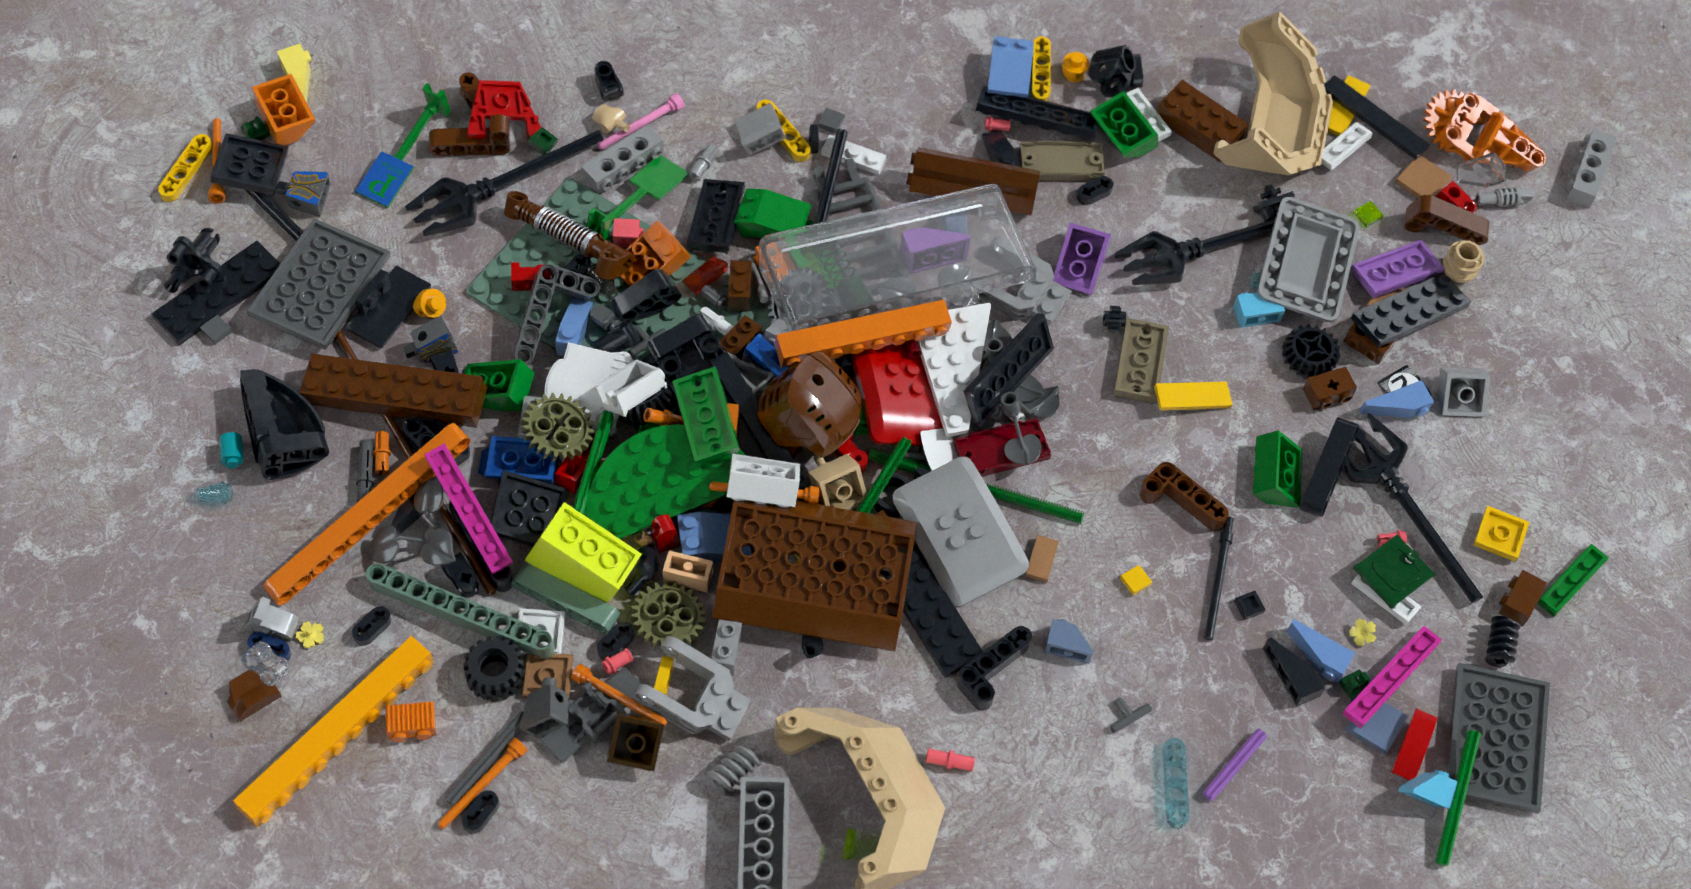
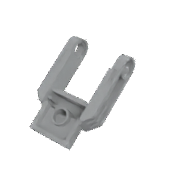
M994 239L989 246V251L996 257L1004 260V263L1025 273L1029 277L1019 290L1018 296L1015 297L972 275V285L968 295L983 303H990L992 308L1015 320L1027 319L1028 316L1034 317L1037 313L1045 314L1047 324L1051 325L1072 291L1053 281L1054 274L1049 263L1004 239Z
M666 636L660 649L675 658L677 663L706 679L708 682L705 684L692 711L645 684L638 686L633 695L634 699L639 704L661 715L690 734L710 730L729 741L751 700L732 689L734 683L729 669L672 636Z

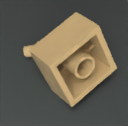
M848 454L830 462H825L823 457L815 455L813 458L818 467L809 471L808 474L811 485L819 487L818 504L852 510L861 505L862 500L867 496L859 464Z

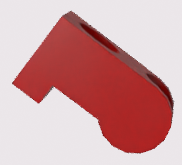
M1454 181L1450 182L1436 196V198L1469 212L1475 213L1477 211L1475 202Z
M512 262V291L531 290L535 275L544 264L535 267H520L519 262ZM543 271V278L551 280V274Z
M852 434L833 453L837 458L848 454L859 464L861 473H864L867 467L868 456L853 443L854 434Z
M664 514L656 517L651 523L652 538L659 554L679 547L680 540L670 515Z

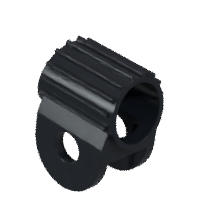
M1127 45L1098 50L1092 56L1088 76L1093 82H1098L1101 85L1100 91L1103 96L1113 98L1128 87L1132 72L1135 70V58L1132 50ZM1105 65V70L1099 72L1100 68ZM1119 80V83L1115 87H1111V85L1115 81Z

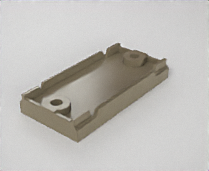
M1036 141L1035 143H1020L1021 167L1039 170V181L1089 182L1105 175L1102 143L1091 142L1087 144L1086 141Z
M1131 318L1126 319L1114 390L1115 397L1119 396L1137 401H1145L1151 404L1157 402L1154 385L1161 381L1169 326Z

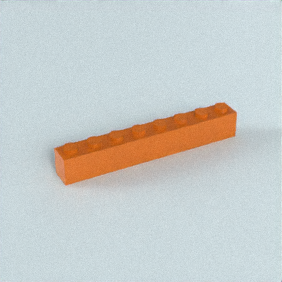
M939 300L777 334L774 345L781 367L788 366L791 368L815 352H822L828 357L835 359L843 354H859L866 349L873 348L878 350L885 345H901L913 339L920 341L932 335L942 336L949 332L952 320L945 300Z

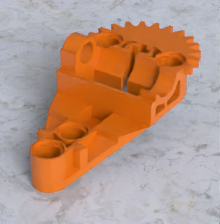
M1455 89L1451 91V94L1448 90H1445L1443 94L1439 92L1437 97L1433 96L1431 98L1433 103L1428 102L1426 104L1429 109L1424 110L1423 113L1428 115V117L1423 118V121L1427 122L1428 125L1424 129L1431 131L1427 134V137L1433 136L1434 139L1431 143L1437 142L1439 150L1444 149L1448 153H1456L1464 159L1465 163L1472 164L1476 161L1490 164L1512 165L1511 168L1513 169L1520 167L1522 170L1530 172L1546 162V155L1542 149L1502 111L1475 93H1467L1463 96V91L1457 95ZM1475 123L1485 125L1474 146L1466 142L1473 129L1472 125Z

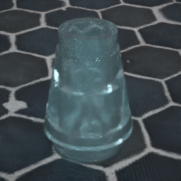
M222 481L197 488L196 497L198 501L226 504L227 501L232 500L233 490L230 483Z

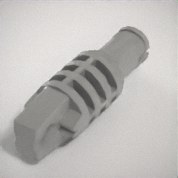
M1521 187L1498 188L1493 192L1477 193L1475 202L1477 206L1491 204L1497 207L1523 205L1524 202H1530L1534 198L1533 189H1521Z

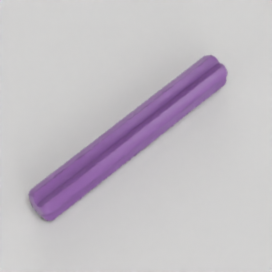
M1256 729L1206 787L1203 796L1207 800L1213 801L1267 737L1265 732L1261 729Z

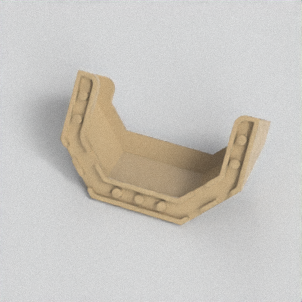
M1281 12L1242 26L1238 42L1250 54L1258 79L1246 139L1230 145L1225 140L1216 142L1213 154L1228 166L1282 175L1294 174L1321 165V155L1325 146L1333 100L1331 94L1327 95L1323 84L1327 81L1322 67L1318 68L1315 56L1318 55L1316 47Z
M795 708L776 717L774 739L784 754H796L830 737L840 739L885 821L876 852L863 858L858 864L859 876L855 881V889H890L925 872L945 806L901 728L840 708Z

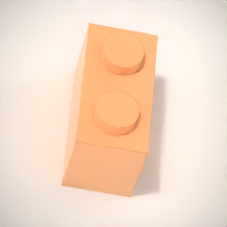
M669 551L663 568V582L666 581L669 584L676 582L677 586L684 584L685 588L708 593L713 576V561Z

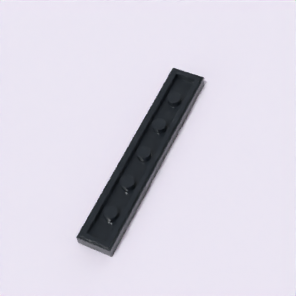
M1334 75L1324 84L1327 95L1331 94L1334 101L1415 160L1429 148V143Z

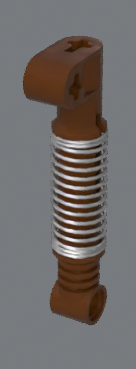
M508 192L504 208V215L514 220L521 219L530 224L532 229L546 235L550 239L577 251V253L585 257L596 258L595 274L598 277L611 280L626 273L631 268L634 262V254L603 239V236L597 231L589 229V227L566 217L545 205L539 206L529 201L528 196L522 192Z

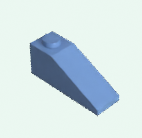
M571 299L556 337L557 355H565L568 342L582 346L593 302Z
M1421 380L1365 401L1359 411L1361 414L1366 415L1370 413L1378 416L1411 418L1416 415L1422 417L1429 413V409L1434 401Z
M1293 619L1286 632L1318 673L1322 674L1325 679L1338 683L1355 652Z

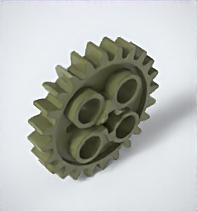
M551 393L548 399L543 394L541 400L535 398L533 404L529 403L527 410L523 414L521 433L526 434L524 441H531L529 449L536 447V455L543 452V459L550 455L553 462H555L557 457H560V460L564 462L567 456L572 461L575 455L580 457L583 451L586 452L591 444L595 431L592 429L594 422L589 421L591 414H584L587 407L579 408V400L572 403V396L565 400L563 393L560 394L559 398H556L555 394ZM568 414L569 417L564 420L563 425L556 430L550 440H546L551 435L553 429L557 428L563 417ZM557 439H558V440H562V441L564 442V444H563V443H559V442L557 441Z
M664 581L663 587H660L657 582L654 585V589L647 586L646 593L640 591L639 597L634 599L630 619L631 622H634L632 629L638 630V638L645 636L644 644L651 641L652 649L657 645L661 646L666 636L675 637L691 646V640L697 641L698 634L702 635L706 622L704 619L706 611H703L704 603H698L700 596L692 597L693 589L687 592L684 591V584L680 588H676V582H673L671 587L668 586L666 581ZM667 601H673L675 604H670ZM648 612H655L656 615H651ZM680 618H687L688 621H683ZM661 629H668L670 632H664Z

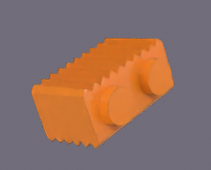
M433 701L385 706L388 740L404 742L407 738L416 737L418 740H427L431 736L437 735L436 709Z

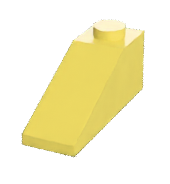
M299 43L279 50L277 54L285 75L292 74L307 102L310 79L309 62H312L308 50L304 51Z

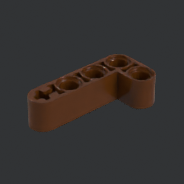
M501 114L493 115L490 118V127H486L487 135L485 139L466 138L468 128H437L429 132L428 152L433 156L504 155L510 151L509 119Z
M1421 195L1406 208L1404 228L1410 232H1419L1427 225H1430L1465 241L1483 245L1488 242L1490 222L1486 218L1434 196Z
M1162 462L1143 481L1139 495L1145 503H1155L1165 493L1208 529L1219 531L1224 527L1229 515L1227 507L1174 464ZM1147 488H1152V489H1154L1155 491H1154V492H1153V491H1150V490H1148Z

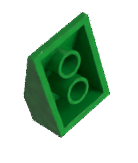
M746 188L734 222L742 237L782 239L784 236L791 235L793 240H800L811 205L767 189Z
M521 359L469 363L464 374L482 376L487 386L482 408L503 412L522 411L524 396H528L535 375Z

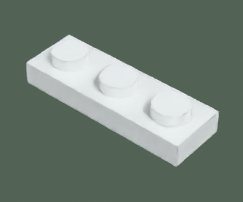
M1139 88L1126 93L1157 132L1158 142L1171 136V129Z
M1356 122L1323 149L1321 164L1332 171L1372 137V132Z
M828 136L821 150V155L830 158L835 136ZM846 141L841 160L842 163H845V160L853 158L856 168L879 175L886 161V155Z
M1359 574L1351 583L1405 625L1411 621L1422 607L1410 597H1406L1397 604L1395 609L1391 610Z

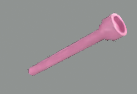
M677 93L673 94L666 101V104L630 124L628 132L620 130L599 142L597 145L598 149H606L669 111L681 110L685 107L682 98Z

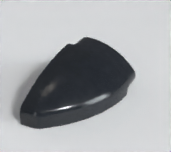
M258 369L240 370V388L249 438L255 462L259 464L264 479L274 480L295 475L316 465L329 455L324 424L314 407L304 396L286 382Z

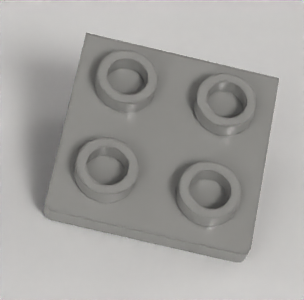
M771 103L735 120L742 138L740 141L749 156L786 139V135Z

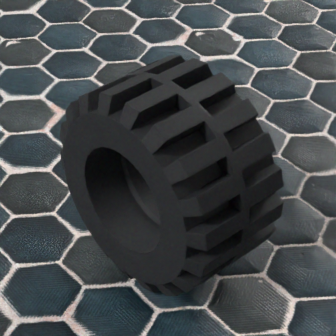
M490 636L486 637L484 642L481 639L478 640L476 647L472 645L469 648L470 653H466L463 667L468 687L471 691H474L477 697L482 695V699L486 701L492 698L493 702L498 701L500 697L505 700L508 699V694L513 696L516 693L515 688H521V680H524L525 669L521 651H518L515 643L511 645L509 639L506 638L502 641L499 636L492 640ZM494 661L503 662L508 666L498 676L491 677L481 672L486 664Z

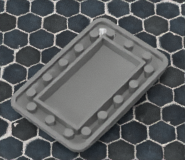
M1293 197L1282 199L1275 218L1257 291L1259 297L1325 322H1334L1340 314L1360 230L1359 223L1351 217Z
M958 457L894 491L892 500L903 520L916 522L914 541L942 590L947 593L955 607L964 606L1016 579L1027 571L1029 562L986 483L969 458Z

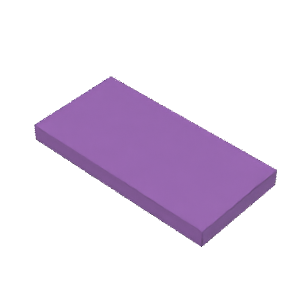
M1418 240L1352 264L1350 270L1374 299L1443 273L1444 267L1423 241Z

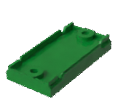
M712 367L673 380L695 463L702 465L703 463L733 453H739L740 448L717 368ZM697 382H701L700 386H695Z

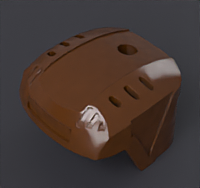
M815 352L772 379L760 396L757 415L761 424L778 446H806L810 451L822 458L836 451L855 431L860 422L861 395L852 380L837 363L826 354ZM813 407L814 410L808 413L807 410ZM819 416H821L822 419H821L820 421L816 422V418H818Z

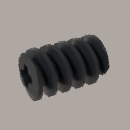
M1493 616L1485 660L1491 666L1505 667L1508 663L1516 661L1514 654L1517 653V649L1515 646L1518 645V630L1521 626L1518 622L1508 617Z

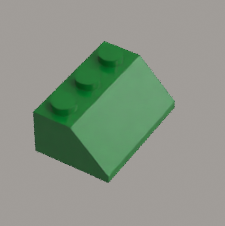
M1125 91L1090 110V114L1123 157H1142L1158 147L1157 132Z
M1279 430L1256 436L1253 494L1266 504L1294 508L1300 507L1303 449Z

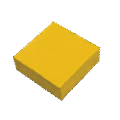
M1137 565L1120 577V580L1133 596L1152 584L1151 579L1140 565Z

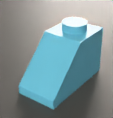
M1245 292L1237 295L1233 305L1240 328L1281 322L1285 312L1283 306L1261 299L1257 292Z
M1435 770L1434 773L1424 772L1400 786L1398 792L1434 807L1450 809L1457 781L1448 778L1449 774L1443 771Z

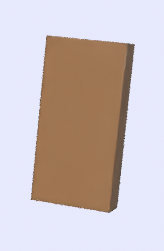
M1037 535L1025 577L1047 583L1059 541Z

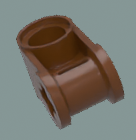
M466 72L459 78L460 93L472 111L479 80L475 74Z

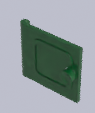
M1398 535L1394 536L1352 568L1391 610L1395 609L1398 603L1436 575L1421 560L1418 552L1412 550Z

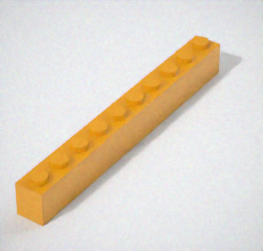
M411 635L233 800L236 808L256 827L268 822L276 809L286 805L290 801L292 794L298 789H303L308 784L309 779L316 772H321L334 755H339L344 750L345 745L351 739H356L369 722H374L386 705L394 704L398 695L404 689L408 690L415 683V679L420 674H425L430 670L433 663L431 652Z

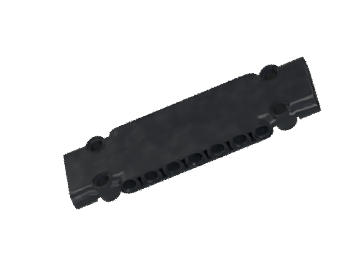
M701 313L665 331L646 344L675 395L673 380L716 367L727 404H739L736 438L740 450L746 456L795 463L786 447L778 446L761 424L757 415V399L728 352L724 351L720 345L719 339L714 335ZM707 343H714L716 345L713 350H706L704 348ZM674 364L677 366L674 372L666 371L668 365ZM697 382L695 386H700L701 382ZM801 472L798 489L804 490L809 487L804 483Z

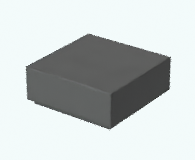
M826 108L818 123V127L836 133L845 119V114Z
M218 315L200 327L201 331L214 344H217L232 333L231 327Z

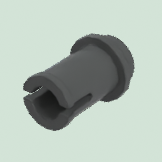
M705 285L700 292V296L714 304L716 309H723L728 303L726 294L719 293L709 285Z

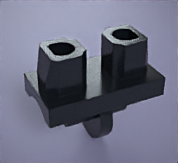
M1271 184L1266 185L1264 193L1260 194V198H1266L1267 200L1261 201L1259 205L1254 206V212H1260L1264 221L1276 217L1274 207L1278 206L1279 208L1282 199L1285 197L1294 198L1293 191L1277 196V194L1281 193V189H1275Z

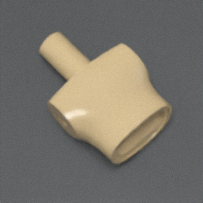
M603 104L593 114V121L599 124L605 133L611 132L616 127L624 132H628L630 129V125L623 122L626 114L620 108Z

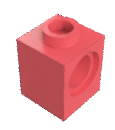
M614 218L613 244L627 249L644 233V228H640V220Z

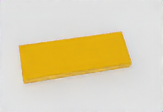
M1350 75L1344 81L1364 97L1371 86ZM1333 101L1327 132L1340 136L1348 129L1355 115L1336 101Z
M1227 381L1156 383L1154 385L1159 411L1225 409L1233 406Z

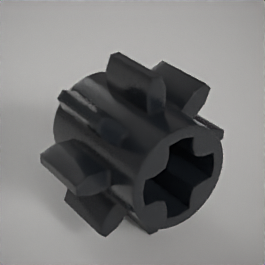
M1110 305L1109 311L1104 310L1103 326L1108 327L1109 332H1119L1121 327L1126 326V311H1121L1120 306Z

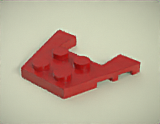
M479 81L466 138L485 139L487 135L485 120H490L493 115L497 114L505 115L512 121H524L527 140L541 128L538 122L539 117L534 114L530 106L531 102L520 82Z

